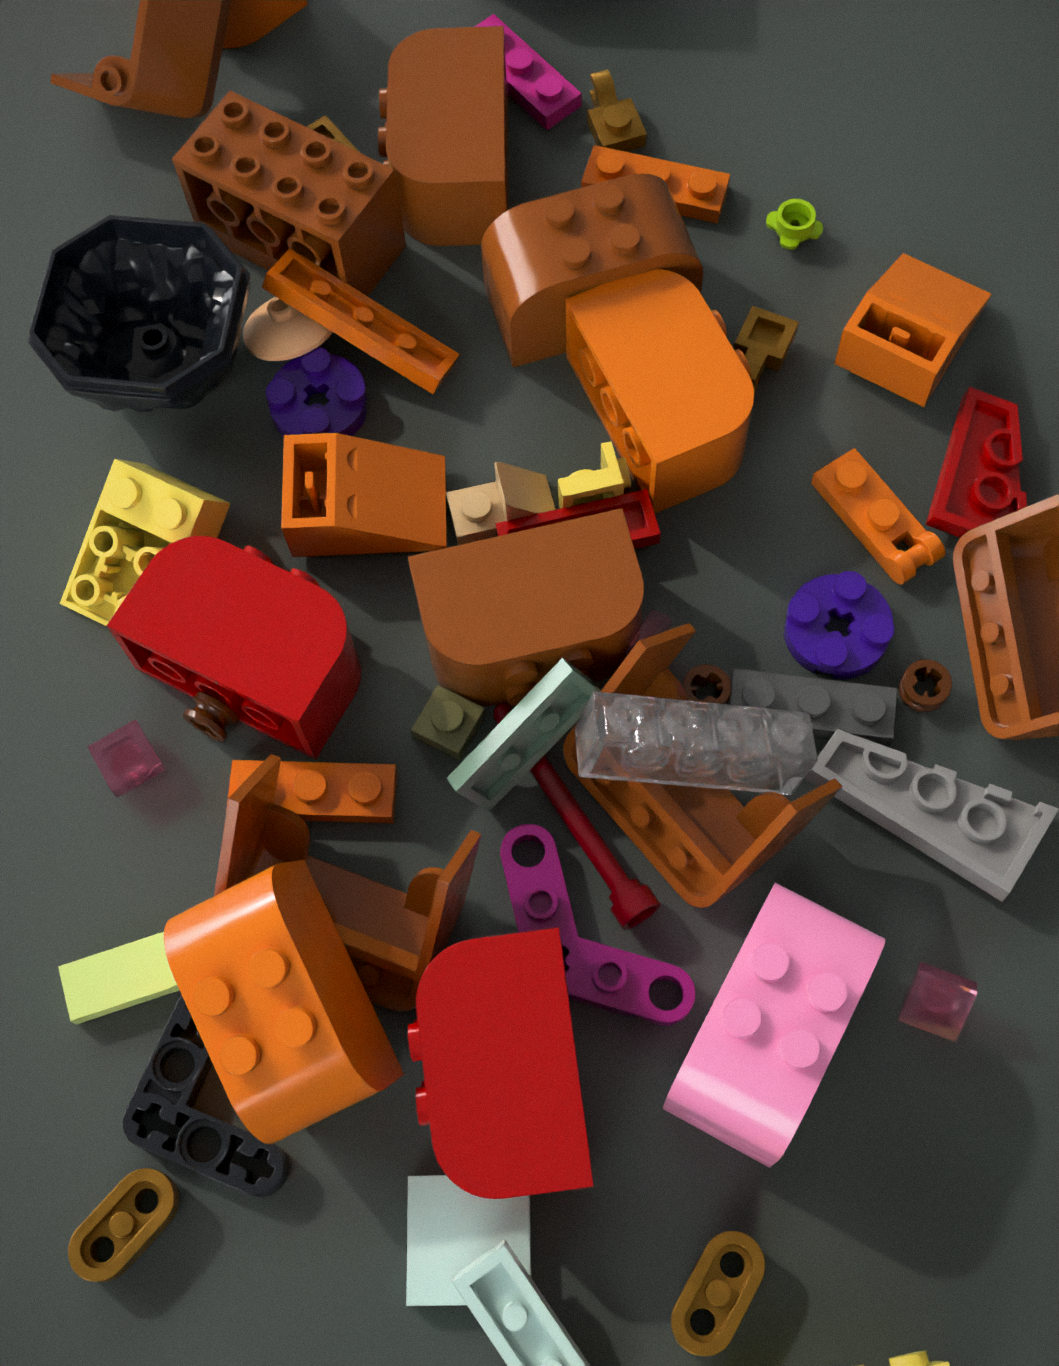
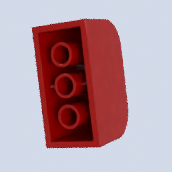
M187 537L177 540L160 550L149 562L106 625L135 669L193 698L198 692L210 695L233 710L239 717L238 721L315 760L353 700L361 680L360 660L340 604L329 592L321 588L312 576L302 570L293 568L288 572L273 565L272 560L266 554L254 547L246 546L242 550L214 537Z
M560 927L469 939L447 947L425 969L416 994L417 1020H414V1023L408 1024V1042L412 1062L422 1061L425 1080L421 1081V1087H416L415 1089L418 1121L420 1126L430 1125L433 1150L443 1172L462 1190L486 1199H505L594 1187Z

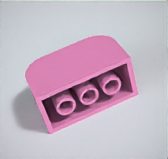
M775 883L670 1088L662 1109L769 1168L782 1157L817 1091L874 971L886 939Z

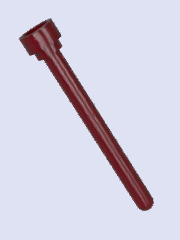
M500 703L495 706L493 718L497 724L513 709L509 704ZM544 755L529 770L612 892L609 896L613 904L610 911L623 930L636 927L651 917L660 908L661 903L647 884L641 885L637 879L630 880Z

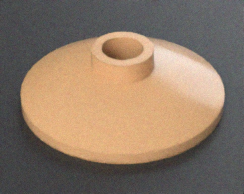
M274 297L257 308L248 318L243 329V341L248 351L259 359L285 361L313 351L329 338L332 331H329L297 309L284 303L279 298Z

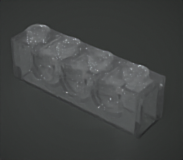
M593 691L575 727L579 777L761 793L776 792L793 795L818 761L809 712Z

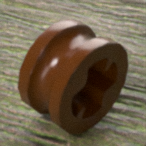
M930 659L918 660L912 663L901 677L898 686L899 696L905 705L917 712L923 713L937 710L950 694L952 688L951 675L947 668L939 662ZM916 676H922V681L930 677L936 682L937 685L932 691L934 697H928L927 691H925L923 696L914 691L913 688L918 681Z
M711 664L695 666L686 673L682 683L687 698L686 710L691 715L703 719H710L721 714L725 710L731 694V682L728 675L721 668ZM710 682L716 686L714 696H717V699L709 695L703 701L696 698L697 687L694 686L695 684L704 688Z
M198 692L193 699L196 703L195 708L192 710L186 709L182 717L201 733L214 740L223 742L228 736L225 731L226 726L229 724L235 725L239 717L219 700L205 693Z

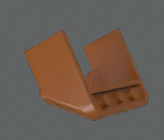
M140 0L130 59L119 55H109L97 63L94 73H51L50 83L113 106L184 119L200 118L208 113L213 104L231 0Z
M1059 494L969 530L958 540L953 552V565L981 721L990 735L1000 739L1026 740L1059 736Z
M687 623L641 639L636 643L588 707L585 714L567 735L563 752L570 771L679 896L688 904L703 908L725 897L794 840L843 786L834 778L792 802L779 793L764 792L751 799L745 807L673 729L685 713L687 698L682 684L668 670V667L696 632L693 626Z
M270 754L228 798L214 896L278 863L305 860L370 1001L395 1011H409L415 1008L420 979L429 963L446 948L464 905L482 834L470 830L445 869L428 867L420 870L410 882L407 893H404L308 855L310 845L308 826L295 812L274 804L281 757Z

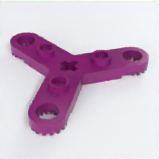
M522 824L511 829L502 840L500 855L517 931L519 933L560 927L562 950L568 954L564 961L567 969L566 979L569 999L628 1017L639 1018L660 1026H671L684 1020L691 1012L695 1001V986L690 976L678 966L578 937L556 844L552 835L543 827L535 824ZM525 840L539 842L545 852L543 860L533 867H523L517 864L513 859L512 853L515 850V846L519 845V842L522 841L523 843ZM666 979V981L671 980L678 985L682 993V1002L678 1007L665 1011L658 1009L652 1004L649 998V990L657 981Z

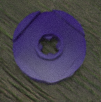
M317 347L313 351L286 363L274 375L265 390L273 423L283 437L284 435L339 433L353 436L363 425L366 418L368 397L362 374L350 361L338 355L329 354L324 348ZM316 393L326 394L328 401L326 405L322 406L319 403H315L310 407L307 405L310 396Z
M845 571L839 575L829 574L820 576L801 586L788 604L784 624V639L787 648L793 658L803 668L813 673L818 670L824 674H833L832 679L841 680L862 676L875 668L880 663L894 634L893 616L886 599L875 587L866 583L865 578L861 574L854 571ZM836 616L847 620L850 623L847 629L849 635L843 637L838 631L829 633L825 627L829 624L830 617Z

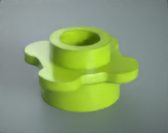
M789 199L779 206L778 211L770 212L766 218V226L771 230H775L780 237V245L788 250L796 249L799 243L809 238L818 239L823 232V224L815 220L816 211L814 207L802 199Z

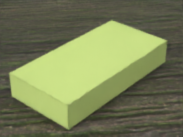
M164 932L58 966L69 1018L76 1025L179 991L166 956Z

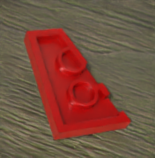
M972 387L968 388L960 402L925 525L961 538L969 530L1027 507L1026 492L1021 491L1019 464L1023 461L1017 404Z

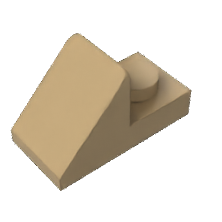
M495 462V482L446 492L458 545L497 537L495 523L556 510L546 475L503 462Z

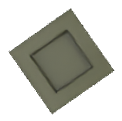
M437 685L411 729L414 738L461 760L486 716L485 708Z

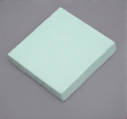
M446 1175L408 1176L406 1306L467 1305L452 1283L453 1276L504 1239L531 1277L530 1195L505 1199H486L462 1190Z

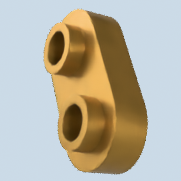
M149 1168L138 1169L126 1175L73 1233L68 1246V1259L74 1272L79 1277L92 1282H109L122 1276L174 1219L180 1200L175 1182L165 1173ZM154 1190L158 1195V1205L154 1211L145 1214L141 1209V1199L145 1193ZM110 1238L114 1243V1253L109 1260L102 1262L97 1256V1247L102 1240Z
M738 1231L723 1232L712 1238L702 1251L671 1313L672 1333L678 1344L687 1352L698 1356H712L724 1350L731 1342L765 1272L763 1252L756 1241L750 1236ZM732 1252L741 1258L743 1268L739 1276L731 1278L722 1272L720 1260L725 1253ZM697 1309H705L712 1315L713 1328L706 1335H698L691 1328L690 1318Z

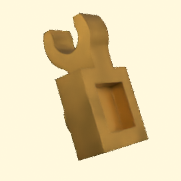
M608 69L590 74L594 89L590 90L589 94L595 108L587 110V123L596 145L625 152L646 146L647 133L632 98L617 100L614 82Z
M752 306L735 341L734 350H741L748 361L751 373L750 378L755 394L765 366L777 371L780 370L796 336L799 322Z

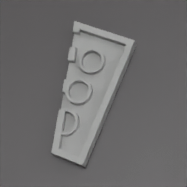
M839 729L830 738L805 777L806 780L818 787L836 778L843 787L834 795L835 798L1001 902L1010 894L1059 808L1039 802L1037 806H1033L1011 798L1012 791L989 784L987 788H983L956 778V771L936 764L933 768H928L908 761L906 753Z

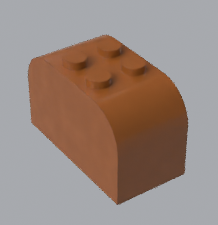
M504 26L432 28L422 30L402 40L390 56L387 88L379 89L381 119H387L384 127H378L379 156L387 157L388 160H384L383 164L395 171L403 226L408 235L419 242L434 246L481 245L483 235L490 224L509 210L508 90Z
M651 174L626 175L518 205L496 218L485 231L481 241L485 291L513 368L566 353L565 299L607 282L654 269H663L677 273L693 283L700 293L702 290L703 266L669 186L662 178Z
M622 508L407 557L435 676L443 688L480 706H492L506 702L510 705H517L561 658H564L594 682L610 678L640 640L644 583Z

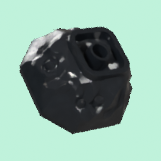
M108 215L52 250L29 329L28 343L68 393L95 403L103 409L115 412L129 407L138 412H150L154 408H191L201 402L206 395L215 391L230 374L238 352L241 324L251 288L250 273L205 223Z

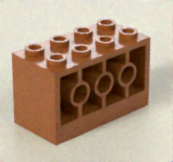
M229 90L172 158L193 221L205 223L231 252L268 271L291 248L364 295L369 296L407 246L394 169Z

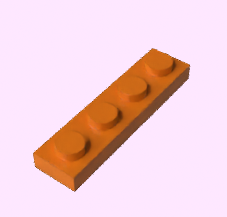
M291 248L266 273L262 285L264 290L431 394L435 393L453 369L460 355Z

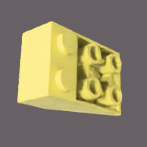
M114 459L60 604L106 626L144 569L160 550L177 540L187 537L209 536L218 538L231 503L144 463Z

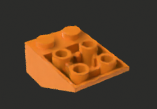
M903 253L867 291L847 322L841 335L834 364L925 407L992 294Z
M339 433L284 435L281 529L292 557L421 552L447 548L445 456Z

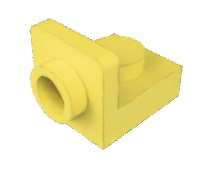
M611 441L601 443L600 470H578L568 477L558 479L560 509L623 495L624 489L631 487L625 457L616 458Z

